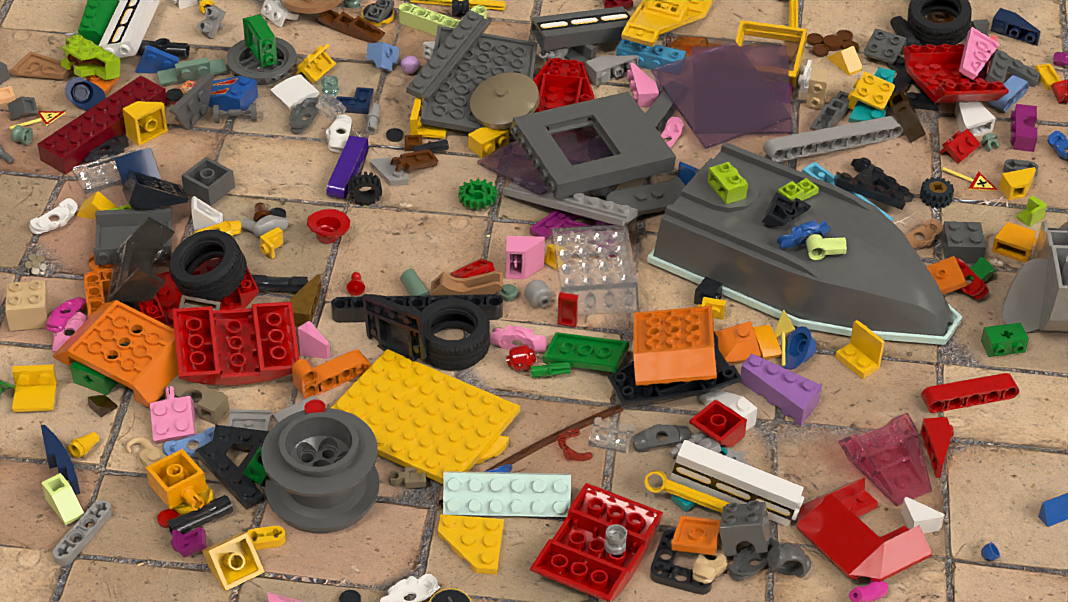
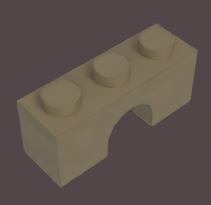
M177 375L166 386L168 388L170 386L174 387L176 398L190 396L193 402L197 403L199 418L214 425L230 410L228 396L206 385L179 379V375ZM164 389V396L167 399L166 390Z

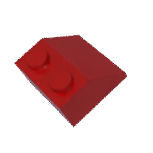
M715 399L691 418L689 423L718 443L733 447L745 437L747 419Z

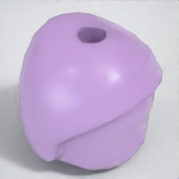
M412 55L405 57L401 61V68L406 74H413L420 67V62Z

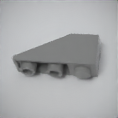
M599 56L585 62L588 79L597 86L626 75L627 70H630V63L638 67L639 56Z

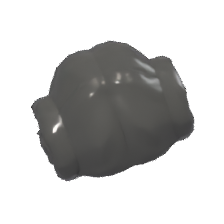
M786 542L772 547L768 552V565L775 572L784 575H796L802 578L811 568L809 556L805 555L799 545H792V543Z

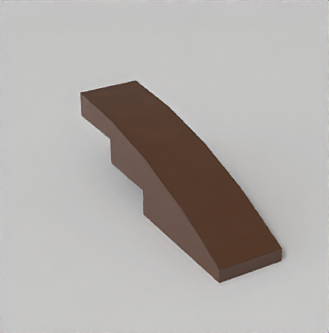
M328 10L319 15L318 21L328 27L362 41L377 43L385 35V32L360 16L354 19L345 12L339 15L333 10Z

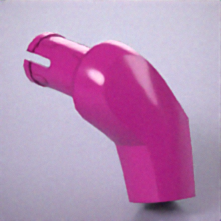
M884 580L881 582L871 581L867 586L853 588L849 593V598L852 602H874L887 594L888 584Z

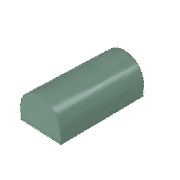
M410 268L402 273L400 280L410 296L428 295L426 288L414 269Z

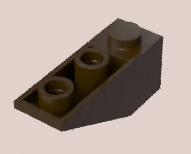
M903 89L891 95L888 101L910 143L926 135L914 106Z

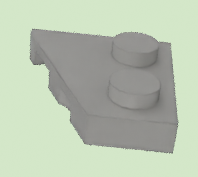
M394 157L370 159V167H375L378 170V175L384 178L389 186L408 185L406 168L397 172L395 171L396 165H390Z

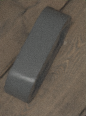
M1008 159L1004 163L1003 172L1007 173L1035 167L1034 177H1036L1039 167L1031 161Z

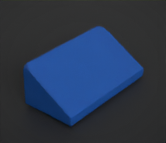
M1068 493L1042 502L1038 517L1047 527L1068 520Z

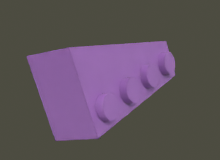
M752 353L742 364L741 383L757 395H763L772 406L774 404L778 406L787 417H793L796 420L795 423L799 426L805 422L820 401L822 385Z

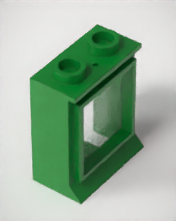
M258 14L243 18L245 46L250 47L258 62L261 63V68L278 64L275 35L262 15Z

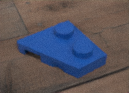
M147 45L135 72L157 73L158 71L175 68L179 57Z

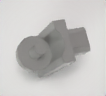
M212 4L211 7L206 8V18L204 21L199 22L197 28L200 29V32L213 39L218 28H224L225 26L221 22L226 12Z

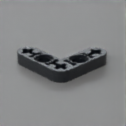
M666 530L662 534L651 564V580L661 585L695 594L704 595L709 593L712 582L699 585L701 582L695 581L692 577V569L674 565L678 551L672 550V545L671 547L668 546V541L673 539L675 530ZM664 553L669 554L671 558L662 559L660 555ZM683 575L686 577V580L678 581L675 577Z

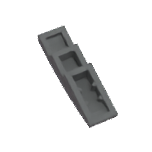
M839 91L837 96L833 97L828 105H824L810 126V129L815 131L835 127L850 109L848 108L849 100H847L849 94Z

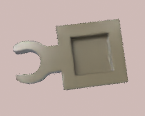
M405 467V472L397 470L390 472L392 478L390 479L391 486L405 484L406 488L427 487L426 474L423 472L422 474L417 473V469Z

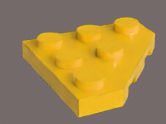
M440 514L438 537L442 541H446L461 559H465L475 573L498 574L504 519Z

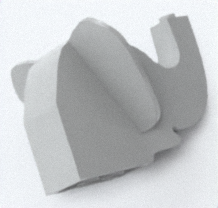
M1042 221L1033 253L1034 259L1024 263L1013 279L1003 302L1002 317L1006 324L1021 323L1025 332L1036 329L1040 331L1068 332V222H1065L1060 228H1048L1047 222Z

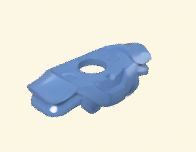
M210 427L204 430L203 433L178 441H167L163 445V453L169 456L183 448L191 458H197L195 455L196 449H189L187 444L191 441H196L199 444L198 448L211 442L215 427Z

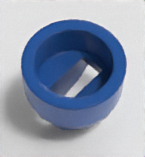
M992 542L986 544L981 550V556L987 561H993L1000 557L998 548Z

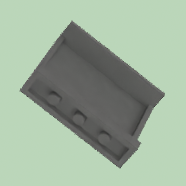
M171 207L96 211L95 248H93L95 265L170 261L172 256Z

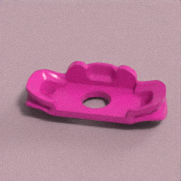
M75 297L56 307L48 317L45 324L46 329L56 333L61 332L67 325V321L79 309L83 310L86 308L84 305L86 300L82 297Z

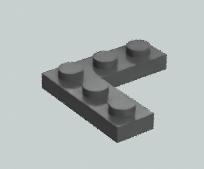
M996 49L992 55L985 80L990 83L1000 81L1004 84L1006 73L1009 72L1028 81L1031 86L1035 87L1040 73L1034 68L1024 65L1020 60L1010 57L1006 52Z

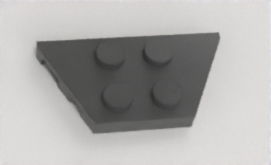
M207 73L169 109V112L175 115V120L179 122L183 129L189 130L207 113L214 75Z

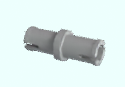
M373 103V107L370 104L369 114L366 116V132L370 135L376 134L377 124L380 122V105L377 103Z

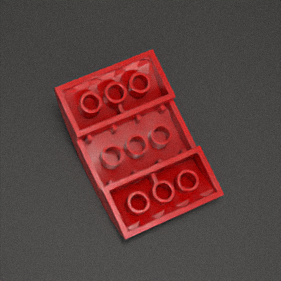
M291 301L252 304V308L213 310L212 306L172 309L179 379L208 385L259 383L292 374V366L300 359Z
M585 483L568 509L566 519L553 539L547 541L530 567V571L599 599L612 602L627 586L644 558L659 526L663 512ZM614 524L622 525L627 530L626 549L619 555L609 554L604 547L606 529Z

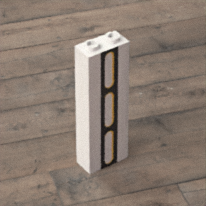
M120 0L99 46L114 53L119 58L136 55L160 1Z
M684 440L670 480L730 503L747 504L753 500L765 502L769 520L787 527L791 519L796 520L805 498L801 496L804 488L802 486L687 440Z

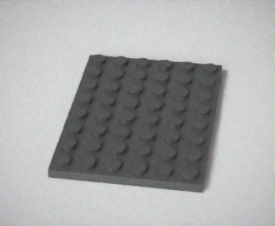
M438 26L433 54L454 28ZM483 33L431 100L426 102V99H424L420 119L421 124L473 132L481 127H485L475 120L470 108V99L474 90L486 79L501 73H520L533 80L538 43ZM506 128L509 130V139L517 140L516 137L511 134L510 128Z

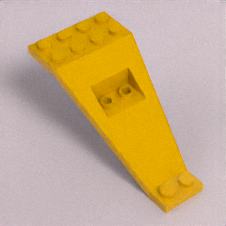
M642 0L628 20L621 38L654 47L660 34L706 17L713 0Z

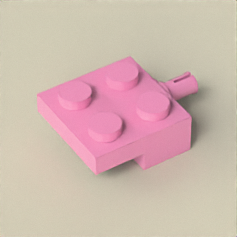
M171 386L165 388L167 399L150 403L153 441L155 444L196 435L194 425L195 410L192 398L190 396L176 398L174 387Z

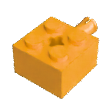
M183 448L146 467L150 487L169 509L185 501L194 511L198 510L195 504L199 509L203 507L204 500L199 497V494L207 490L204 472Z

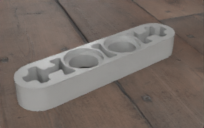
M98 500L93 503L53 550L56 564L60 566L70 564L112 515L111 505L108 501ZM88 522L94 523V526L90 528L84 527ZM75 537L82 538L81 541L77 543L71 542V539Z

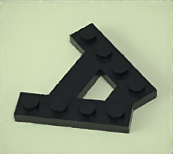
M898 56L894 64L888 63L887 67L895 70V73H897L893 80L895 88L891 95L903 89L911 100L914 109L937 111L938 103H934L906 72L905 59ZM911 84L922 90L921 93L906 91Z
M865 157L853 159L851 166L860 172L854 178L845 172H836L834 176L836 186L903 210L905 202H912L914 195L909 192L907 187L898 184L895 178L887 176L883 173V169L875 167L871 164V160Z
M215 424L213 440L196 449L195 455L247 510L262 501L263 494L252 483V479L243 473L259 447H262L269 431ZM230 448L250 450L238 467L226 455Z

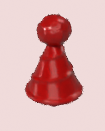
M354 272L351 275L352 280L347 284L346 289L349 294L358 296L365 291V285L361 281V274Z

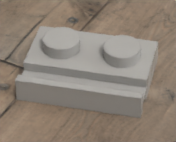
M230 409L227 426L269 431L270 419L272 417L271 410Z

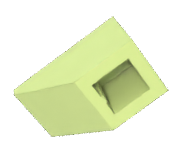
M61 473L42 482L45 500L65 525L84 515L72 487Z

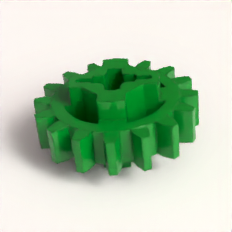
M479 178L476 181L470 179V183L463 182V186L459 187V202L463 203L464 207L470 206V210L476 208L479 211L481 207L486 210V206L492 207L493 203H496L498 190H496V186H492V182L486 183V179L480 181Z

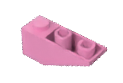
M630 63V70H627V79L630 80V90H633V99L640 108L651 107L659 97L657 84L635 64Z

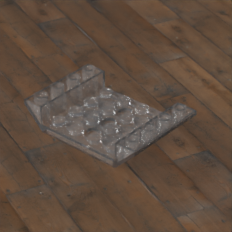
M614 224L549 228L551 244H554L560 289L563 293L579 295L578 315L639 311L638 282L627 224H624L623 227ZM609 255H616L617 258H610ZM591 256H597L598 259L594 260V259H591L590 257H591ZM577 257L580 260L574 261L571 258Z

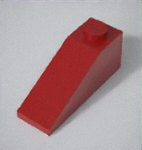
M947 417L923 418L920 434L935 476L940 478L950 439L954 435V429L949 424Z

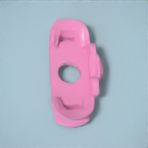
M76 312L67 321V325L61 332H53V354L71 337L64 335L66 330H74L76 332L87 319L85 314Z
M509 325L505 327V330L495 328L490 336V343L502 349L510 350L512 347H516L513 341L519 340L523 345L526 344L533 348L535 353H545L546 338L542 335H534L532 329H526L522 326Z

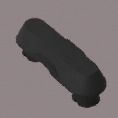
M896 16L891 19L890 24L896 35L907 38L906 46H920L919 39L915 38L912 31L907 27V21L902 16Z

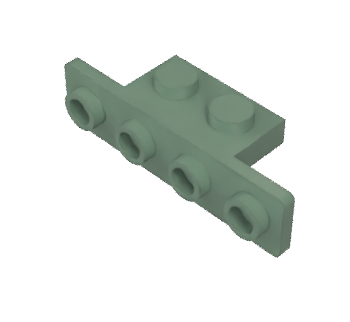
M206 57L176 63L175 68L158 71L157 76L160 85L164 86L203 78L207 73L212 75L227 73L224 59L209 61V58Z

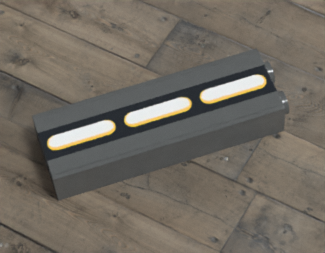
M623 6L532 17L530 32L542 50L620 41L622 39L621 34L630 19V15Z

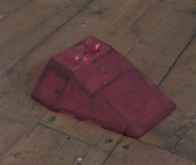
M908 413L890 419L886 426L862 436H858L856 433L839 440V444L848 460L895 506L903 504L905 497L915 499L932 491L927 467L924 466L922 458L923 450L920 448L918 441L919 433Z

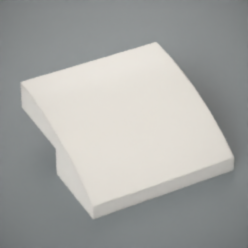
M301 74L290 77L271 89L272 93L290 111L297 104H301L306 98H315L320 94Z

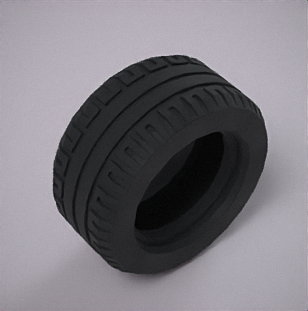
M911 0L908 8L907 27L912 31L915 38L919 39L920 44L924 46L927 44L941 46L942 44L956 45L966 38L970 30L972 15L970 2L968 0ZM932 12H944L954 16L955 20L948 23H934L926 20L923 16Z
M204 230L187 237L176 247L169 263L170 275L182 295L211 301H219L233 293L242 283L247 270L245 256L236 240L230 234L219 230ZM223 257L221 263L213 270L202 275H193L195 270L204 262L213 258Z
M448 298L431 303L421 311L427 356L423 360L431 366L448 371L463 370L476 365L488 353L490 346V322L487 314L476 304L464 299ZM445 329H461L469 332L471 335L459 340H445L438 338L434 334Z

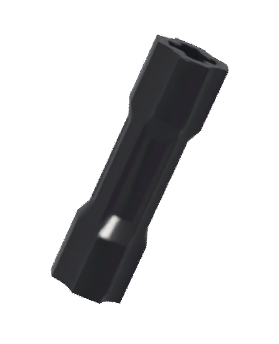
M252 275L259 292H290L296 294L308 283V277Z
M223 495L210 501L201 509L198 508L197 511L193 510L168 520L167 526L171 535L175 529L184 535L194 528L232 513L231 501L228 496Z

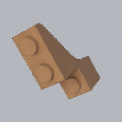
M493 271L469 278H455L442 272L431 282L430 295L495 294L503 287V273Z

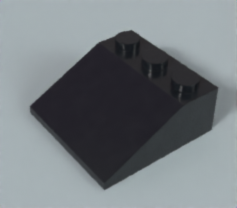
M132 170L128 171L122 189L130 207L137 210L188 203L189 200L181 185Z

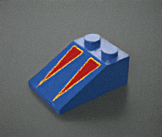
M244 76L214 80L209 107L213 108V105H219L222 111H229L230 109L246 111L250 107V103H253L258 97L257 80Z

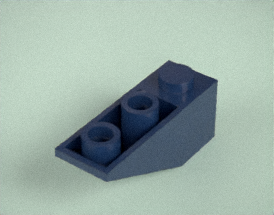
M1000 8L993 17L992 32L1038 46L1041 31L1017 13Z

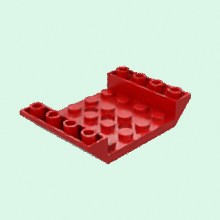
M931 44L926 46L911 45L904 46L903 48L906 72L934 103L998 101L1009 92L1000 81L987 83L979 74L972 80L959 72L965 47L964 44H942L941 46Z
M223 257L204 262L195 270L193 275H202L213 270L221 263ZM144 266L125 271L141 312L174 329L172 309L179 308L182 294L173 281L170 271L149 277ZM248 267L240 286L229 296L217 301L221 302L219 310L245 309L258 295L259 289Z

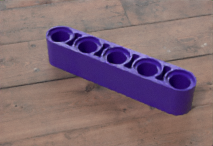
M349 136L327 184V196L346 199L349 193V180L353 179L352 176L357 175L366 155L368 138Z

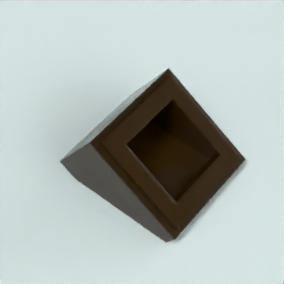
M106 395L90 396L87 398L89 407L100 417L117 408V404Z

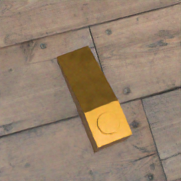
M320 274L312 278L290 299L295 327H299L308 321L311 323L313 321L322 290Z

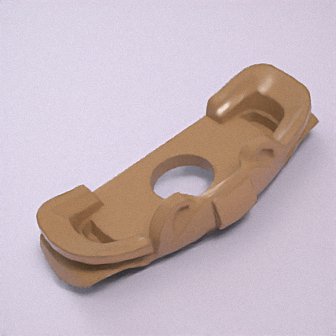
M931 218L924 222L923 225L904 235L914 249L928 247L933 244L934 240L942 232L943 226L937 219ZM919 233L923 235L924 239L918 240L914 237V234Z

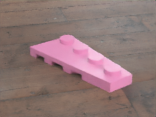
M971 27L967 34L959 72L973 80L1000 43Z

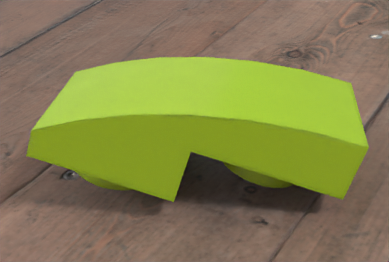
M805 178L797 184L793 181L779 188L778 193L791 201H794L796 197L800 200H805L818 194L819 187Z

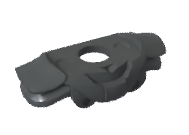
M306 98L302 105L297 104L293 108L289 118L291 132L301 134L309 128L320 109L321 103L318 98ZM304 116H311L309 119H302Z
M656 424L633 435V447L637 452H645L655 447L683 443L684 440L690 439L691 430L687 426ZM662 432L668 438L665 441H660L656 438V435Z
M769 538L768 552L772 547L778 546L779 542ZM752 543L749 546L743 547L734 556V563L729 565L730 577L734 581H742L752 577L768 564V552L756 553ZM755 559L762 561L758 565L750 564V562Z

